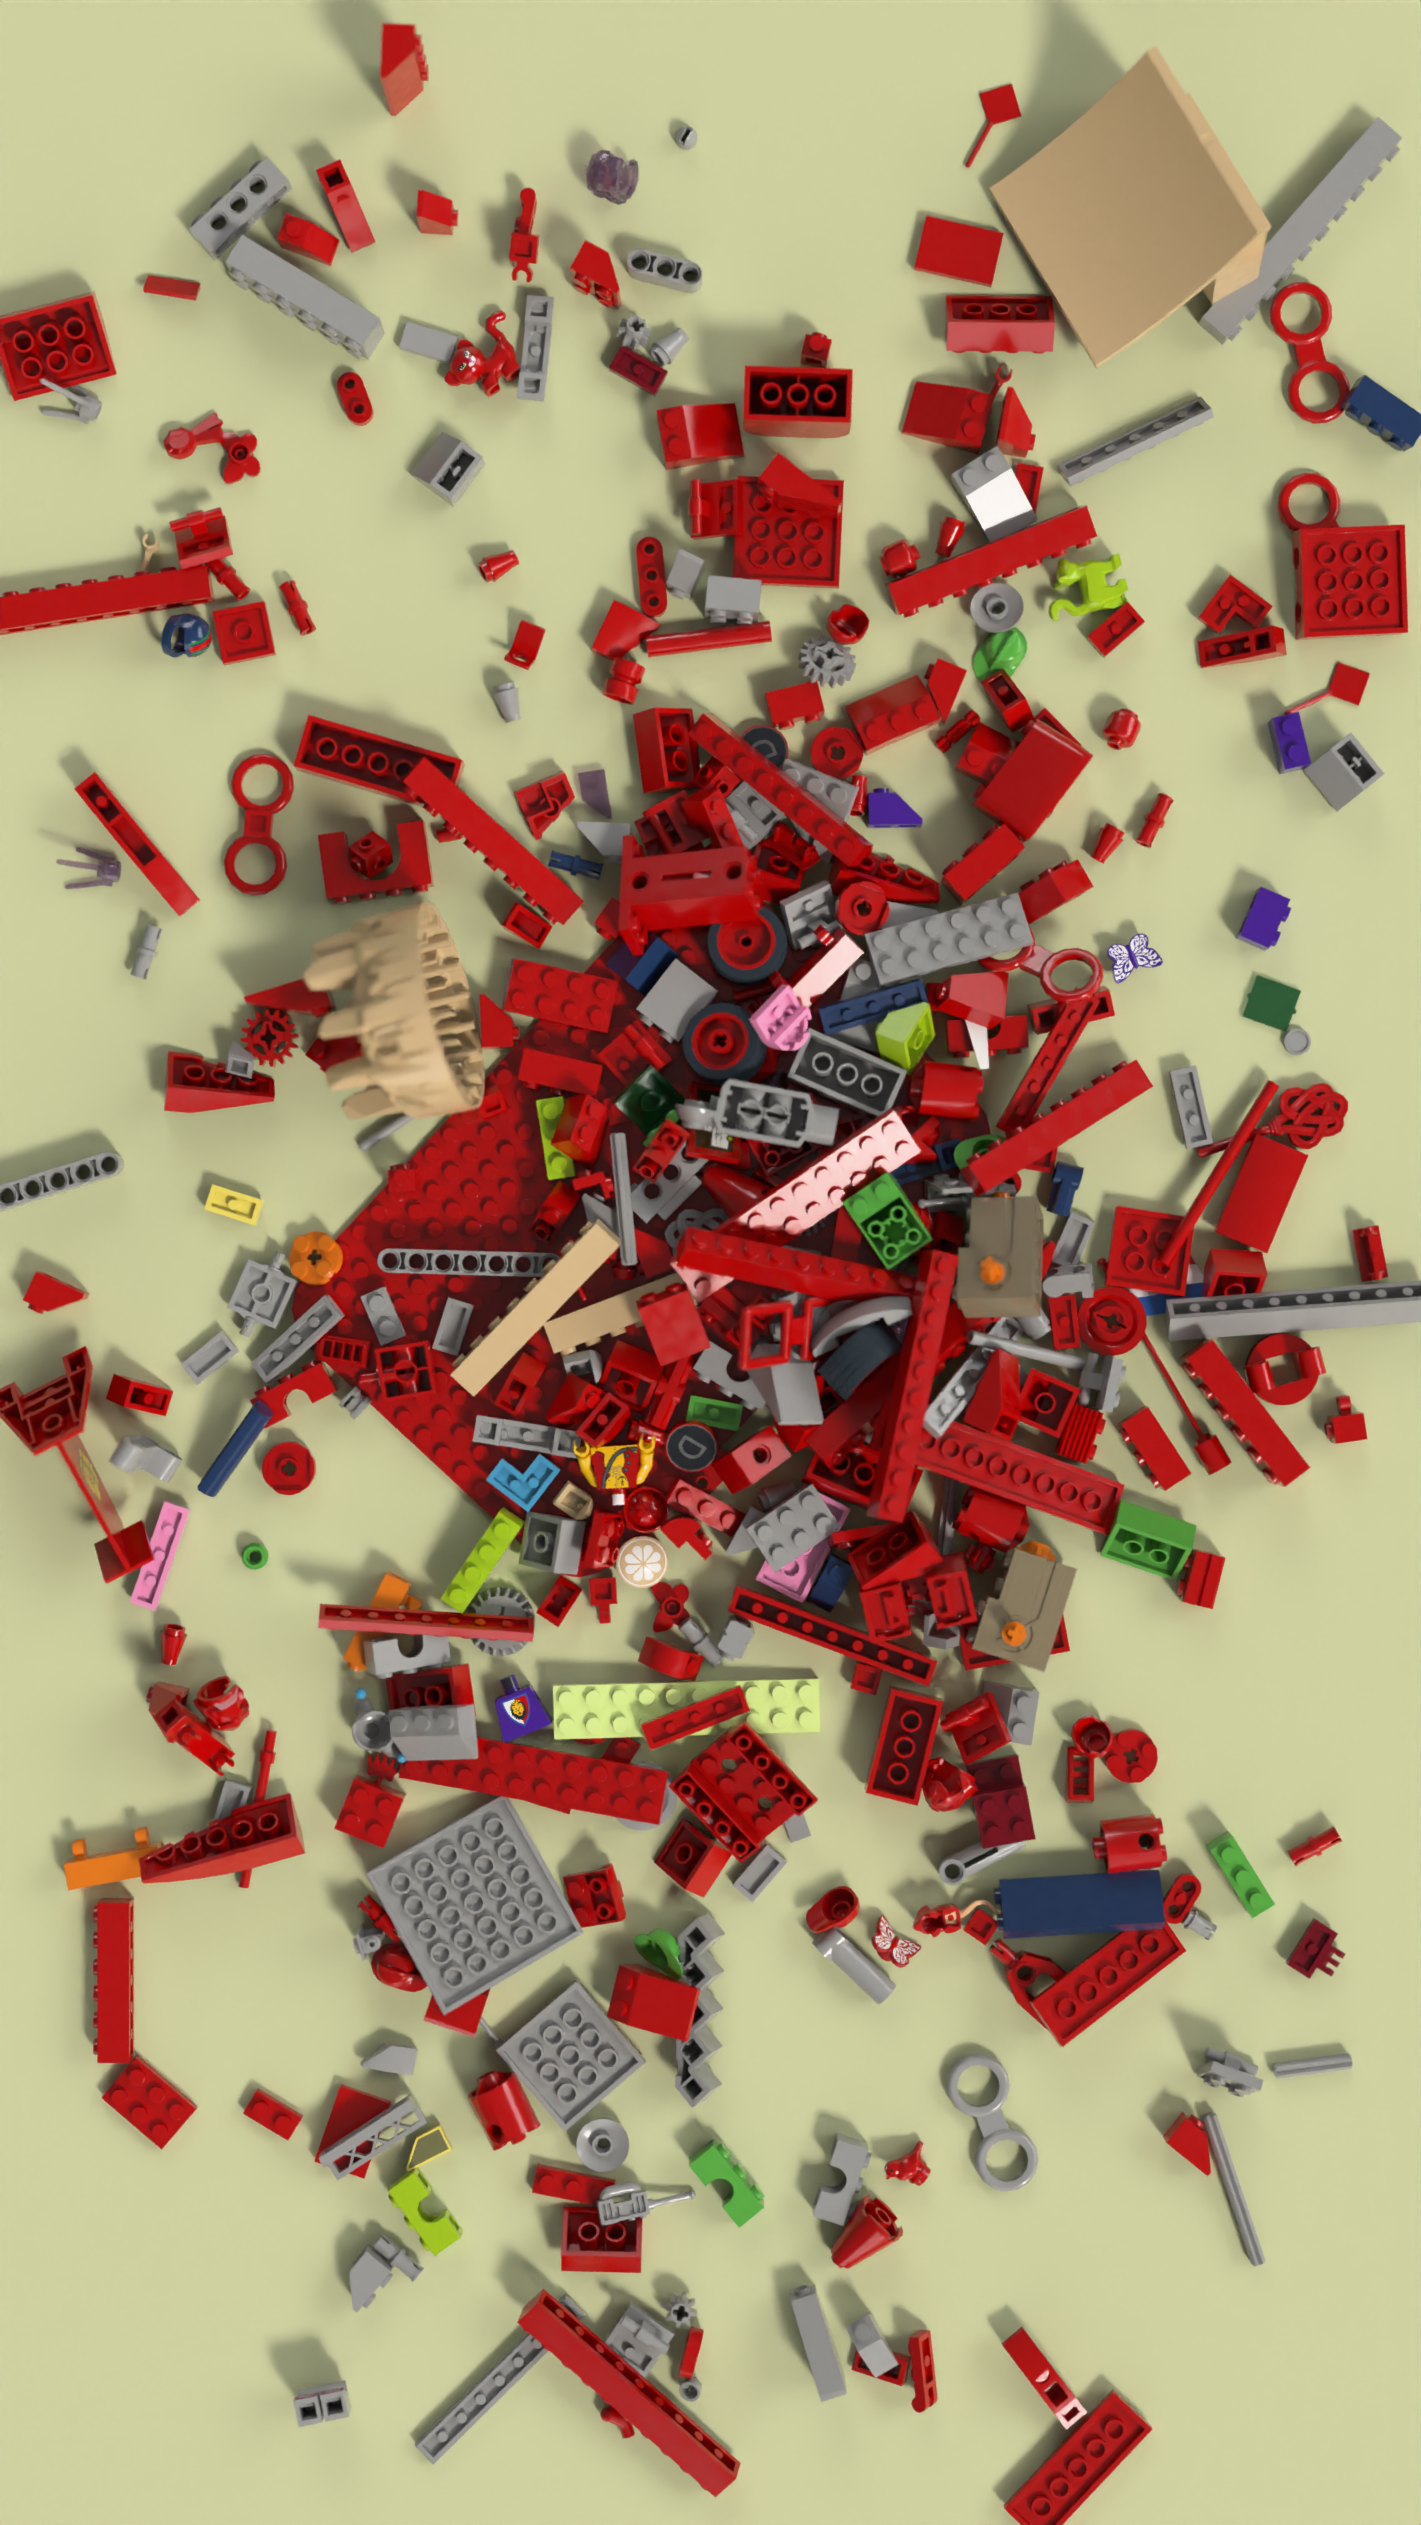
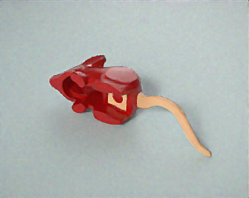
M987 1900L974 1901L963 1910H959L955 1904L951 1903L938 1905L931 1910L926 1905L918 1910L917 1917L913 1922V1929L927 1935L931 1934L933 1937L938 1936L940 1932L954 1933L961 1929L960 1918L969 1914L980 1904L988 1906L996 1915L1000 1913Z

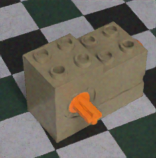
M998 1191L993 1192L988 1197L972 1198L971 1207L967 1208V1222L971 1224L970 1232L966 1233V1248H959V1258L955 1274H958L957 1283H953V1298L957 1299L958 1309H962L965 1318L1040 1317L1044 1216L1037 1197L1017 1196L1013 1198L1007 1192Z
M1030 1540L1017 1547V1549L1013 1548L1010 1552L1004 1553L1000 1567L1004 1568L1001 1578H996L992 1590L993 1593H996L995 1599L984 1596L983 1600H978L976 1605V1615L978 1618L975 1626L970 1625L966 1640L970 1642L969 1647L1045 1672L1077 1569L1056 1562L1048 1545Z

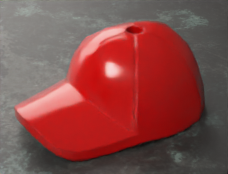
M838 1886L830 1890L807 1911L806 1921L810 1930L813 1933H820L831 1927L843 1928L856 1918L859 1912V1898L852 1888L847 1886Z

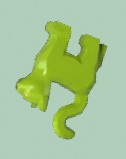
M1119 553L1110 556L1106 562L1089 560L1076 564L1069 562L1067 559L1060 560L1056 571L1057 582L1053 585V588L1060 589L1079 582L1082 603L1076 606L1068 599L1058 598L1049 606L1048 613L1053 621H1057L1059 609L1066 610L1072 616H1083L1088 612L1119 609L1128 602L1124 594L1128 590L1126 579H1120L1115 585L1108 586L1105 575L1116 571L1122 566Z

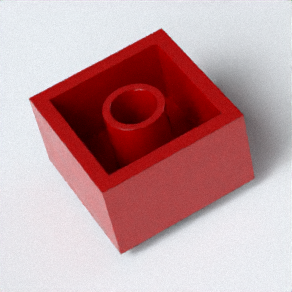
M357 1774L352 1782L334 1829L384 1848L406 1793L383 1784H378L376 1781Z

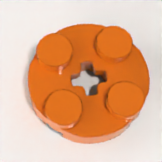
M318 1231L309 1232L295 1238L289 1255V1265L292 1274L306 1284L315 1286L330 1281L329 1278L340 1270L343 1260L339 1244L326 1233ZM317 1252L321 1256V1260H317L316 1264L313 1265L310 1259Z

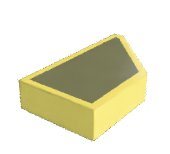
M441 2124L416 2136L406 2167L408 2172L452 2150V2146Z

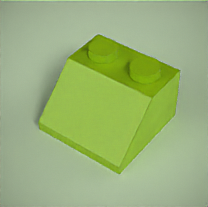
M923 1002L890 1012L884 1021L877 1025L875 1037L877 1038L878 1052L880 1053L881 1060L907 1071L906 1074L911 1075L935 1037L929 1003Z

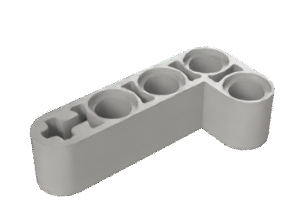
M136 1434L124 1436L109 1461L126 1472L131 1473L145 1470L160 1480L169 1483L182 1458L150 1438Z

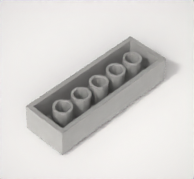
M241 235L225 261L230 271L229 274L234 278L233 282L244 290H247L248 287L257 292L255 295L263 302L269 304L272 301L279 306L278 309L283 314L291 318L295 315L302 320L301 324L311 331L318 329L324 333L325 339L335 345L338 343L343 344L347 347L346 351L358 359L362 356L369 360L385 334L379 317L244 235Z

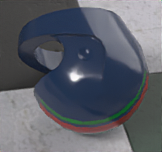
M188 613L172 615L163 628L161 638L162 650L164 654L174 658L182 654H186L188 658L197 657L206 652L210 647L212 631L209 624L199 615ZM178 627L179 630L177 641L174 648L172 649V633L174 629Z

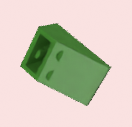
M891 1172L885 1173L843 1202V1205L887 1269H890L933 1240Z

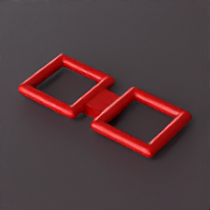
M817 1296L808 1297L802 1302V1314L792 1316L793 1304L788 1300L743 1307L741 1310L738 1367L741 1370H750L787 1364L790 1361L791 1345L800 1344L799 1357L803 1361L831 1357L850 1338L851 1331L840 1336L839 1347L814 1357L812 1349H810L813 1308L842 1303V1312L851 1307L852 1304ZM782 1312L779 1354L750 1358L752 1316Z

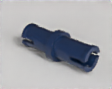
M552 850L550 858L560 861L550 859L548 867L571 872L570 875L573 876L579 874L599 880L601 873L591 869L602 871L603 864L581 859V856L577 854L574 857Z

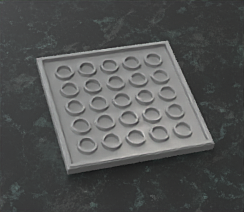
M498 1796L365 1873L443 2015L584 1933L508 1797Z

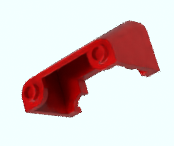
M1039 719L1035 720V722L1030 720L1021 731L1024 735L1022 741L991 782L986 786L982 783L972 795L976 798L971 804L999 827L1005 823L1022 843L1028 841L1036 833L1093 757L1086 749Z

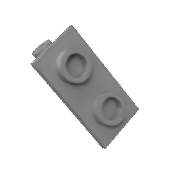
M361 1924L356 1933V1938H353V1944L356 1954H361L362 1961L366 1959L368 1953L377 1951L380 1948L385 1933L379 1927L365 1930L364 1924Z

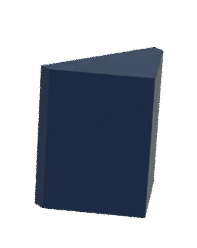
M647 931L648 943L644 944V955L633 956L626 942L623 941L605 964L608 969L645 997L675 958L678 959L679 957L676 952L650 931Z

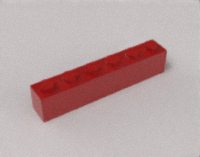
M102 1898L93 1909V1921L97 1922V1932H94L93 1947L97 1948V1959H94L93 1974L97 1975V1985L93 1989V2001L97 2002V2012H94L93 2027L97 2028V2039H94L93 2054L97 2055V2063H130L134 2058V1898Z

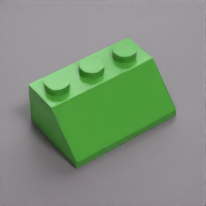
M1121 1500L1110 1533L1105 1537L1100 1556L1176 1581L1193 1549L1197 1525Z

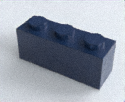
M1366 375L1356 380L1340 405L1345 410L1346 416L1367 425L1366 428L1370 433L1376 436L1381 435L1387 439L1388 444L1395 450L1406 451L1412 448L1421 435V414Z

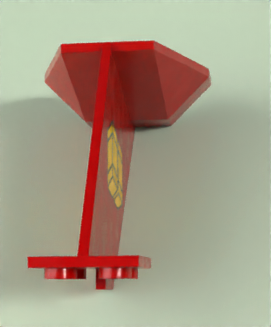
M84 1346L62 1357L66 1374L26 1394L22 1393L15 1382L1 1388L0 1418L34 1456L55 1446L58 1447L107 1538L95 1543L94 1546L104 1582L108 1584L155 1559L144 1522L140 1520L124 1528L122 1520L78 1435L84 1432L93 1369L88 1348Z

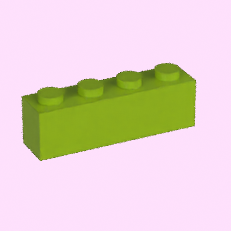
M503 1507L440 1599L463 1614L525 1521Z

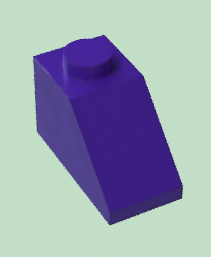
M888 788L873 789V793H868V828H921L923 824L922 818L895 792L889 793Z

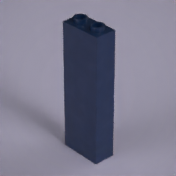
M1159 1870L999 1880L998 1888H994L995 1905L1000 1904L1001 1914L996 1916L998 1931H1003V1939L1163 1929L1165 1925Z

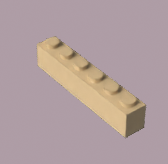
M678 1273L544 1323L543 1325L554 1354L560 1352L561 1356L577 1351L576 1345L584 1342L587 1347L601 1342L600 1336L610 1333L611 1337L626 1332V1326L634 1323L636 1328L643 1326L644 1323L638 1311L636 1301L640 1300V1297L644 1294L662 1292L670 1284L676 1282L682 1284L684 1283ZM690 1291L695 1306L701 1304Z

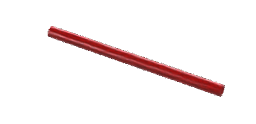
M1270 1080L1266 1082L1159 1257L1158 1261L1161 1264L1170 1267L1278 1090L1279 1086Z

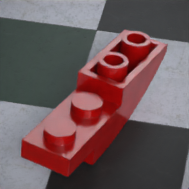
M1023 2327L1019 2328L1001 2343L1066 2429L1087 2413Z

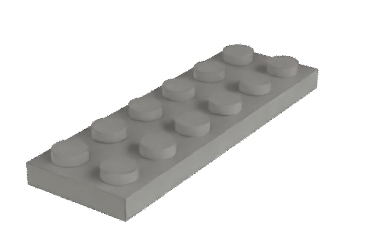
M1018 892L864 935L879 987L1033 945L1034 942Z

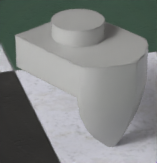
M586 1350L562 1356L567 1376L570 1372L581 1378L594 1375L595 1382L598 1383L603 1369L602 1357L598 1352Z

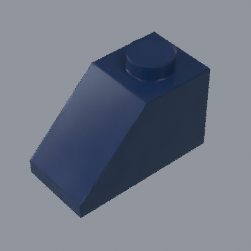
M830 1553L807 1601L831 1613L854 1572L851 1564Z

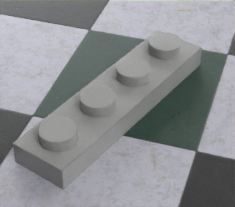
M324 1295L251 1363L265 1384H271L345 1315L330 1295Z

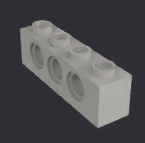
M268 157L263 161L259 160L254 163L246 177L236 180L230 187L231 191L224 197H218L204 216L199 215L192 222V227L189 230L193 238L214 260L224 253L292 189L289 180ZM258 184L265 186L264 190L260 193L252 192L253 187ZM242 202L245 204L243 210H233V206L236 203ZM222 220L226 222L222 229L216 230L213 228L217 221Z
M686 1141L668 1164L678 1168V1176L674 1180H667L662 1173L655 1182V1185L660 1189L657 1198L649 1199L645 1196L644 1190L646 1186L653 1184L646 1178L639 1186L636 1183L630 1186L632 1209L646 1223L709 1161L708 1159L695 1158L692 1161L683 1159L682 1150L686 1147Z

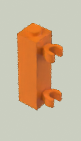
M388 1571L369 1607L399 1609L402 1604L411 1610H419L423 1601L407 1594L412 1584L411 1582ZM373 1631L356 1632L343 1657V1660L347 1661L346 1665L358 1672H361L362 1669L367 1671L363 1641L382 1638L386 1634Z
M148 1826L137 1828L134 1831L138 1847L88 1856L85 1838L74 1840L71 1844L75 1858L69 1859L63 1864L68 1890L141 1877L139 1858L163 1847L162 1842L150 1844Z

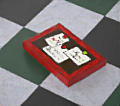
M691 1081L688 1086V1099L709 1103V1110L716 1111L722 1086ZM705 1125V1130L687 1128V1132L690 1135L686 1139V1156L738 1164L740 1161L741 1138L719 1134L717 1127Z

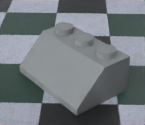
M474 1704L415 1706L389 1710L391 1739L407 1761L478 1758Z

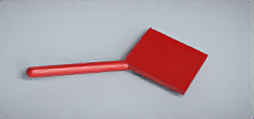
M1012 84L980 93L988 124L966 163L967 168L973 163L992 125L1022 116Z
M1338 662L1328 691L1286 710L1284 715L1295 713L1328 696L1359 706L1370 673Z

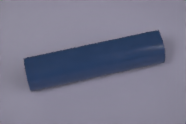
M256 1400L201 1479L197 1490L210 1497L217 1496L273 1416V1411L268 1405L260 1400Z

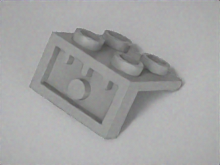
M959 1173V1177H949L948 1174H935L933 1179H924L925 1200L957 1197L960 1194L973 1192L962 1173ZM961 1203L926 1207L929 1212L965 1210Z

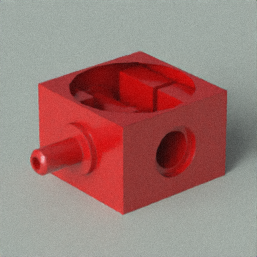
M431 1340L374 1349L377 1362L376 1371L359 1374L361 1384L378 1381L379 1386H381L383 1402L439 1392Z
M769 1425L738 1444L713 1462L712 1466L733 1495L757 1482L792 1455L783 1444L785 1442Z

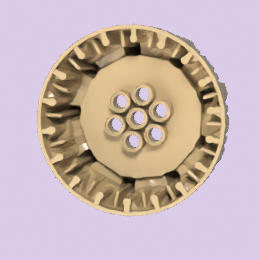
M422 902L355 921L350 930L330 936L311 946L314 964L302 974L303 981L310 990H354L353 999L348 1001L346 1009L326 1016L319 1030V1036L324 1039L357 1035L358 1040L362 1044V1057L337 1064L325 1074L329 1088L335 1091L366 1086L364 1091L353 1093L342 1102V1109L348 1120L404 1112L414 1118L436 1117L480 1107L484 1096L485 1074L475 1007L454 940L444 919L433 904Z

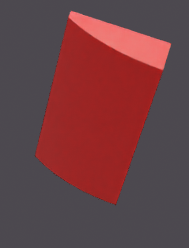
M1255 1134L1214 1232L1256 1251L1268 1253L1308 1155Z

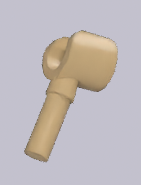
M148 534L142 538L145 553L140 571L148 570L152 554L159 550L160 544L157 537L155 543L151 546L147 545L149 540Z

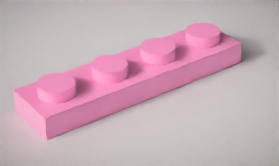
M164 1501L150 1541L155 1560L142 1566L130 1600L131 1603L154 1611L157 1610L191 1509Z

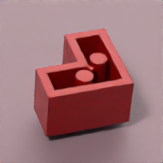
M1078 859L1069 864L1065 860L1053 868L1051 867L1038 875L1039 881L1035 882L1032 879L1020 886L1022 892L1018 893L1027 922L1031 924L1079 897L1094 886Z

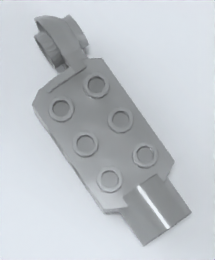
M729 1079L722 1086L716 1111L709 1110V1103L685 1099L684 1105L674 1104L675 1111L682 1120L681 1126L705 1130V1125L717 1127L719 1134L798 1149L804 1141L832 1146L839 1109L812 1104L810 1095L806 1093Z

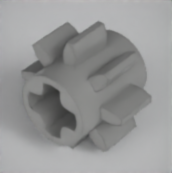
M634 315L628 320L622 318L616 334L617 337L621 338L622 346L636 350L640 345L646 346L651 328L646 327L645 319Z
M683 2291L682 2296L677 2297L672 2293V2302L665 2303L664 2306L665 2310L671 2311L667 2314L666 2320L670 2321L673 2319L676 2322V2328L683 2323L690 2326V2316H697V2310L691 2308L695 2304V2298L689 2300L686 2297L685 2291ZM680 2306H684L682 2313L677 2312Z

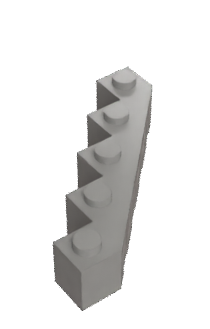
M709 1913L696 1918L678 1936L680 1964L683 1970V1977L679 1981L700 1989L688 2041L676 2039L678 2075L675 2076V2087L692 2108L705 2101L722 2085L706 2065V2062L723 2046L706 2025L724 2009L707 1987L724 1972L708 1950L725 1932Z

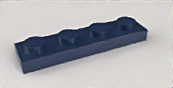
M918 978L818 1007V1012L824 1033L828 1035L883 1019L890 1012L923 1002L928 1003L922 979Z

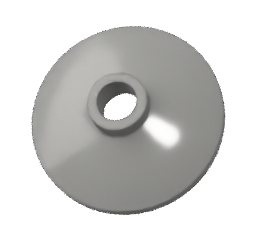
M992 583L979 589L973 596L970 605L971 616L974 622L985 631L993 633L1004 632L1013 628L1020 621L1024 611L1023 599L1012 586L1004 583ZM994 610H1001L1002 613H1000V614H993V611H994Z
M594 2119L585 2124L577 2136V2154L582 2163L591 2170L597 2172L612 2171L618 2168L628 2155V2135L625 2129L612 2119ZM601 2138L608 2141V2144L604 2147L598 2144Z

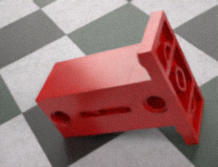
M634 835L623 836L618 931L633 956L644 955V944L648 943L647 931L759 920V909L763 908V898L760 893V885L764 883L763 871L758 869L756 857L751 855L747 846L645 857L641 844H638Z

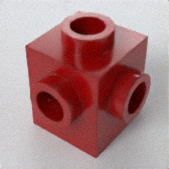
M712 756L699 769L692 781L700 787L698 790L720 788L724 799H726L741 780L723 763Z
M373 831L348 847L351 867L354 871L362 873L369 879L393 863L390 843Z

